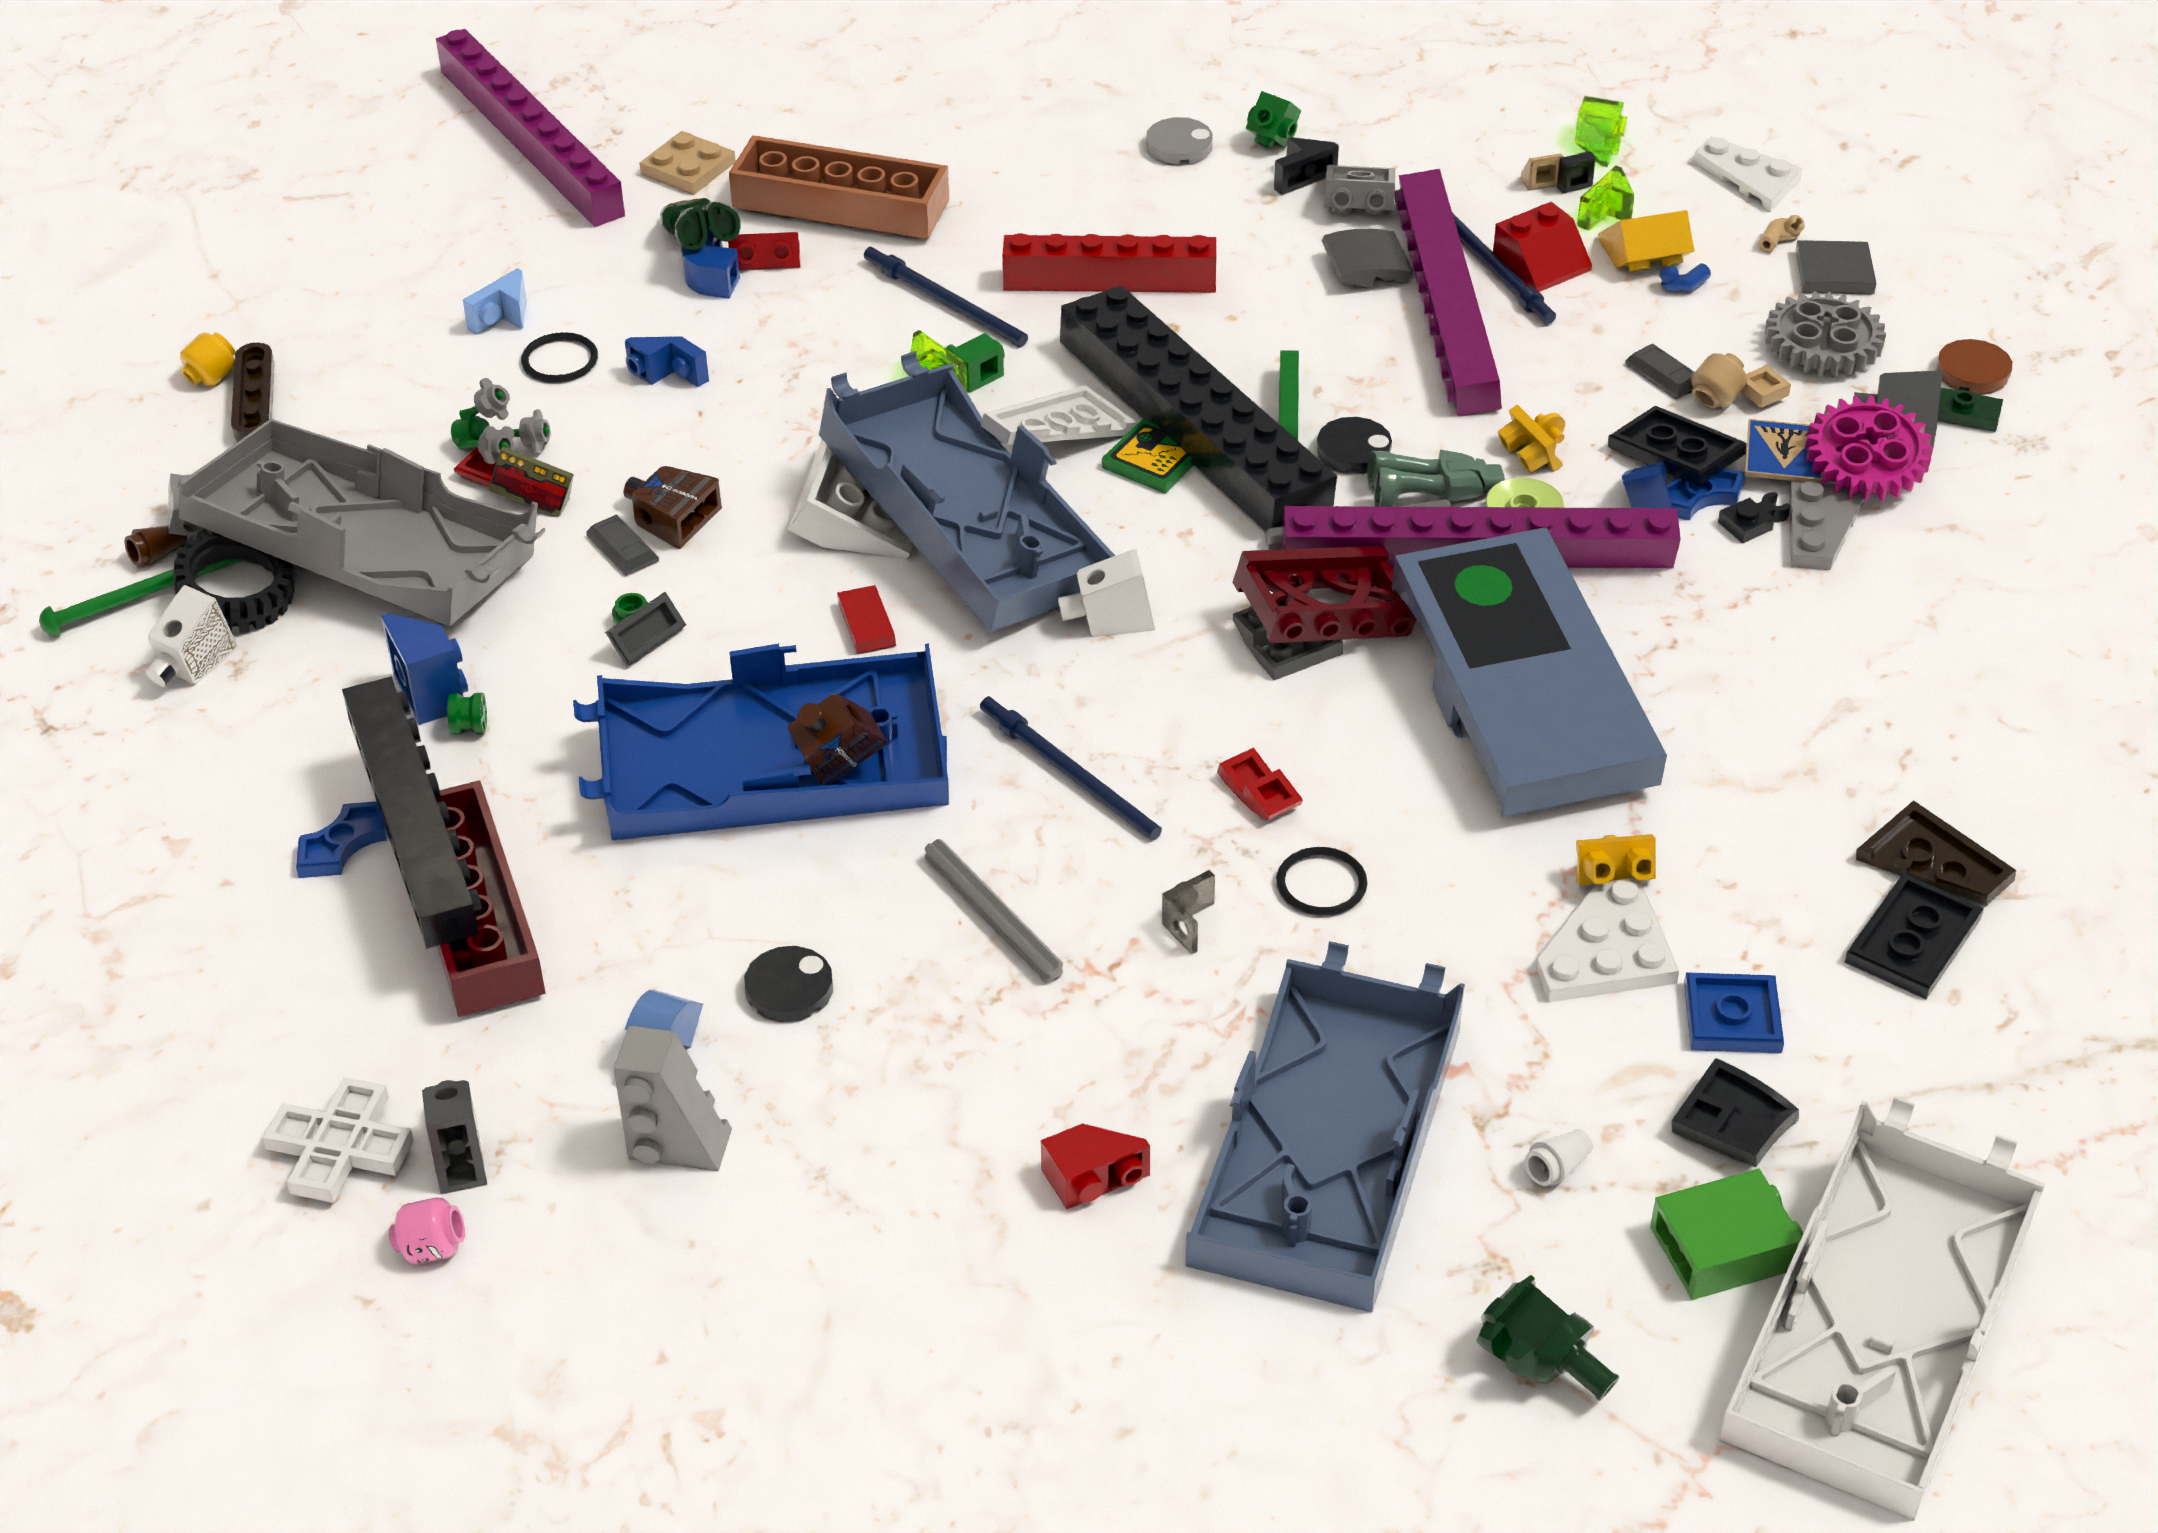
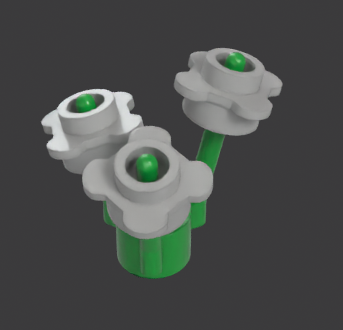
M489 378L481 379L479 382L481 389L474 394L475 406L460 410L459 415L461 419L455 420L451 425V437L454 444L460 450L478 448L487 464H494L497 461L502 446L513 450L514 444L512 439L520 437L525 447H532L534 453H541L543 444L548 443L550 440L551 429L549 422L543 419L540 409H535L532 417H523L520 420L519 429L504 426L501 430H496L493 426H490L486 419L476 416V414L481 413L487 418L497 416L500 420H504L509 416L507 404L510 400V395L508 391L500 385H494Z

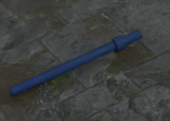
M1453 213L1460 240L1518 296L1519 303L1528 312L1533 311L1545 324H1551L1556 319V313L1544 302L1543 295L1535 287H1528Z
M871 246L865 250L864 259L880 267L885 275L894 280L900 278L1020 347L1026 344L1028 334L906 266L904 260L893 254L886 255Z
M990 696L982 700L980 709L999 723V729L1011 739L1018 738L1151 841L1156 840L1162 832L1161 826L1028 726V721L1025 717L1013 709L1007 710Z

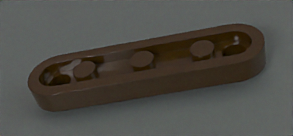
M249 343L240 347L235 353L231 426L234 438L237 441H240L262 424L272 419L275 362L271 347L265 343Z

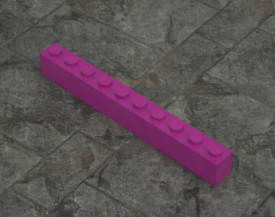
M465 28L452 30L447 35L435 38L441 73L594 227L625 216L621 181Z
M1440 168L1399 175L1400 189L1395 190L1394 194L1396 209L1399 211L1402 231H1405L1407 251H1410L1412 270L1416 274L1418 292L1421 293L1423 312L1427 314L1429 334L1433 336L1435 357L1438 358L1441 380H1446L1444 381L1447 402H1454L1458 416L1502 409L1500 379Z
M1284 506L1282 549L1384 546L1390 555L1388 563L1391 567H1394L1396 555L1547 527L1568 568H1674L1681 537L1677 508Z

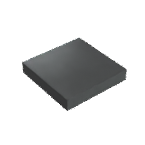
M1797 240L1795 251L1803 292L1875 293L1877 283L1868 242Z

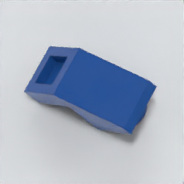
M682 336L629 337L624 340L627 356L625 361L628 370L651 385L673 372L697 387L709 381L706 351Z

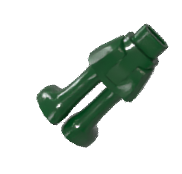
M707 198L670 203L663 207L660 212V222L663 228L668 233L676 235L678 243L688 250H698L703 247L707 240V226L713 237L722 242H730L735 239L741 228L740 218L735 210L723 203L711 202Z

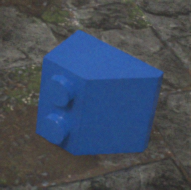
M390 613L381 615L393 676L401 691H405L410 709L418 724L421 725L448 716L449 694L459 693L463 697V693L468 692L464 673L457 666V663L463 662L457 640L455 638L449 640L439 624Z

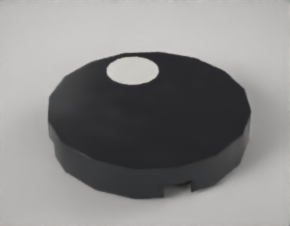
M1342 417L1330 421L1320 429L1317 436L1318 457L1326 466L1343 473H1348V469H1358V473L1361 474L1367 473L1368 458L1372 451L1391 453L1392 449L1390 432L1382 424L1362 417Z
M800 946L776 947L760 954L750 963L744 975L745 995L750 1006L752 1004L756 1007L757 1013L763 1017L780 1022L800 1021L810 1017L811 1011L818 1007L821 1010L828 1004L833 993L832 969L826 959L814 950Z

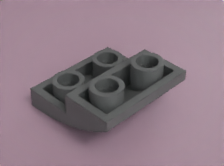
M1350 229L1323 236L1322 243L1337 278L1347 286L1355 287L1358 285L1371 288L1376 277L1387 282L1399 281L1408 283L1413 274V270L1394 231Z
M1282 601L1277 604L1280 607L1286 606L1287 603ZM1252 606L1233 613V621L1244 642L1259 664L1274 681L1343 655L1342 640L1269 643L1266 638L1267 631Z

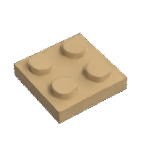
M680 131L639 162L642 175L695 195L732 166L736 160L734 150L702 139L691 133Z

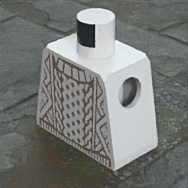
M186 585L179 590L149 632L148 640L157 658L145 672L151 681L161 687H165L173 677H177L190 684H196L238 648L214 597Z

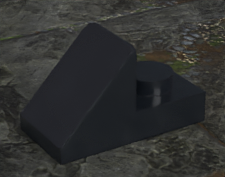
M1296 137L1288 138L1287 156L1275 160L1274 190L1280 195H1285L1326 179L1327 165H1338L1339 145L1329 141Z

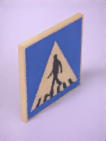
M1749 419L1744 476L1798 482L1814 481L1822 484L1823 472L1812 473L1814 462L1806 461L1808 450L1805 449L1809 424Z

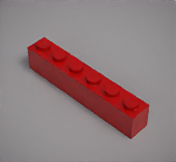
M1024 233L1004 235L1002 252L1003 291L1103 292L1113 287L1123 286L1129 292L1216 293L1217 237H1206L1203 235H1194L1192 237L1169 235L1134 236L1131 234L1121 236H1099L1097 234H1087L1085 236L1062 234L1027 235Z

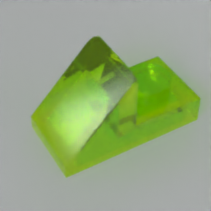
M1615 165L1580 197L1578 227L1589 231L1600 220H1604L1607 215L1619 220L1632 219L1634 192L1622 167Z
M917 330L914 332L910 352H917V360L920 366L931 370L951 363L954 366L953 371L966 392H968L966 362L922 331Z

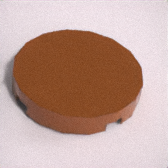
M1963 339L1948 343L1940 350L1936 370L1942 371V380L1952 388L1959 390L1960 386L1969 388V391L1973 394H1985L2002 389L2007 384L2011 376L2013 362L2009 354L1997 345L1983 340Z

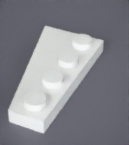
M1083 385L985 412L980 426L994 435L999 442L1013 445L1017 427L1021 425L1040 442L1125 436L1137 425V422L1089 387Z

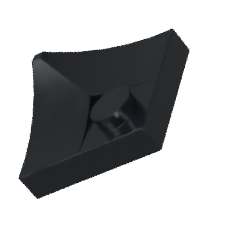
M1715 1058L1671 1120L1672 1133L1757 1167L1773 1144L1791 1126L1796 1124L1799 1119V1109L1759 1079L1725 1061Z

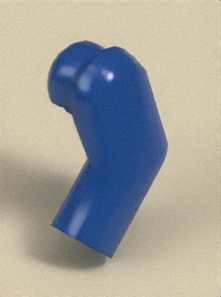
M1700 263L1686 274L1679 275V270L1676 266L1671 268L1667 266L1659 273V277L1662 280L1660 284L1667 291H1693L1711 277V270L1706 264Z

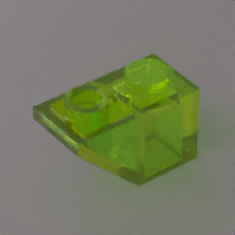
M1584 96L1577 116L1575 143L1585 152L1591 151L1596 156V162L1600 166L1608 167L1612 154L1618 155L1621 139L1625 136L1627 130L1628 116H1623L1624 102Z

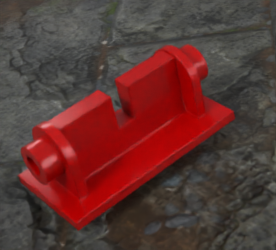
M798 232L738 234L735 239L728 242V248L737 249L739 270L800 267V240Z

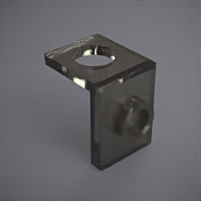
M1210 870L1188 881L1180 882L1174 888L1162 893V924L1190 954L1198 951V922L1192 916L1214 905L1215 875ZM1183 921L1187 935L1181 929L1179 922Z

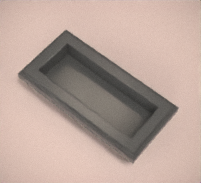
M1653 343L1633 353L1625 360L1628 366L1676 399L1691 392L1693 389L1691 377L1694 371Z
M617 514L591 525L586 531V535L625 575L659 561V557Z
M665 591L611 627L605 634L625 665L628 666L685 627L686 623Z

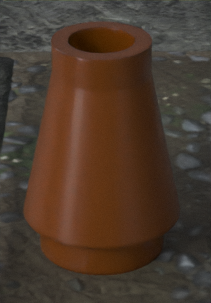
M168 525L132 530L131 535L125 537L124 545L128 557L135 565L144 564L149 566L177 547L185 545L187 536L169 534Z

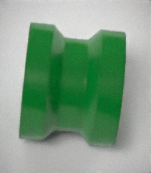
M483 692L474 693L471 697H462L459 693L449 694L447 715L451 734H461L466 729H472L475 733L486 732L487 704Z

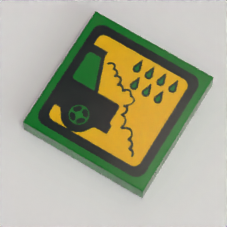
M1144 419L1102 457L1103 469L1165 494L1194 466L1192 464V457L1158 426Z

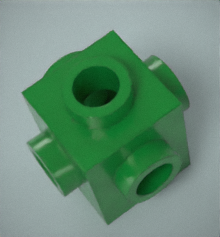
M1261 91L1256 105L1248 113L1245 129L1255 135L1254 141L1262 146L1272 149L1273 145L1276 144L1286 148L1287 139L1294 137L1296 134L1297 121L1302 110L1291 101Z

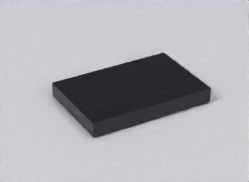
M1653 406L1608 436L1609 448L1649 465L1664 461L1666 472L1697 485L1703 484L1744 456L1747 444L1742 440L1658 406Z
M1903 873L1847 951L1845 963L1927 999L1981 920L1984 908Z

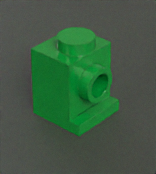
M986 333L957 347L953 344L946 346V364L951 363L954 366L953 371L967 392L971 393L1004 376L1003 359L1005 353L1003 346Z

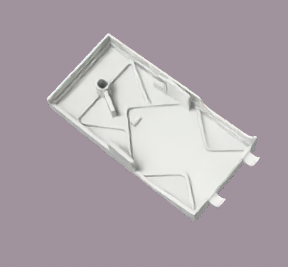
M1894 1096L1891 1108L1884 1122L1876 1119L1867 1101H1861L1854 1125L1818 1207L1814 1208L1725 1411L1719 1440L1906 1518L1915 1520L2035 1217L2045 1183L2008 1169L2018 1142L2004 1136L1996 1135L1987 1160L1906 1131L1915 1103Z

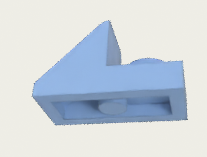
M519 268L462 299L467 329L475 334L482 332L502 319H506L520 329L524 328L527 297L523 271Z

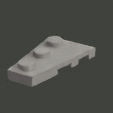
M1791 481L1789 490V504L1791 505V567L1831 570L1845 542V537L1857 518L1860 507H1863L1865 503L1861 492H1857L1855 496L1848 498L1849 489L1843 488L1838 492H1834L1835 484H1819L1814 481Z

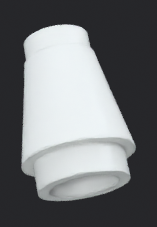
M1575 1129L1572 1132L1534 1143L1524 1159L1528 1175L1541 1186L1560 1184L1592 1152V1140L1585 1131Z

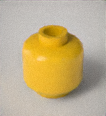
M200 333L180 352V360L184 366L181 372L193 385L197 386L201 382L207 386H216L234 369L235 359L233 356L236 351L229 341L219 333Z

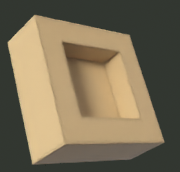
M1766 365L1746 374L1747 383L1741 391L1743 395L1762 408L1788 397L1791 383Z

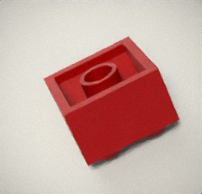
M1552 201L1495 224L1493 252L1528 287H1535L1541 292L1592 270L1591 260L1574 219Z

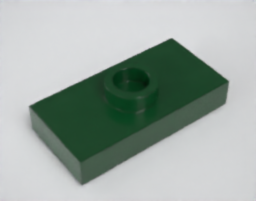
M1941 387L1938 421L1996 432L2003 399L1973 394L1966 390L1958 391Z

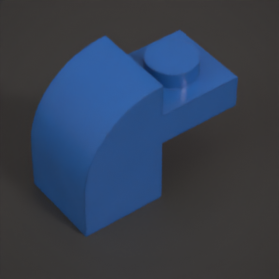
M707 226V240L703 247L698 250H688L681 247L685 282L690 289L699 294L730 299L740 279L737 249L723 247L722 241L713 237Z

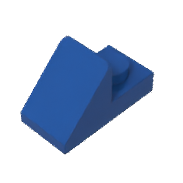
M1664 461L1627 470L1621 475L1631 508H1671L1672 503L1665 479L1667 473Z

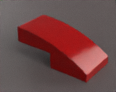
M1254 747L1219 763L1217 773L1225 784L1247 807L1267 821L1301 805L1303 802L1302 797L1280 769L1272 772Z

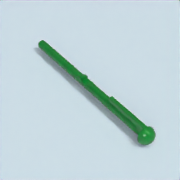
M223 560L210 564L198 572L196 577L243 560ZM174 569L77 603L63 610L54 612L50 606H47L40 613V627L49 635H61L60 627L68 622L86 618L174 586Z

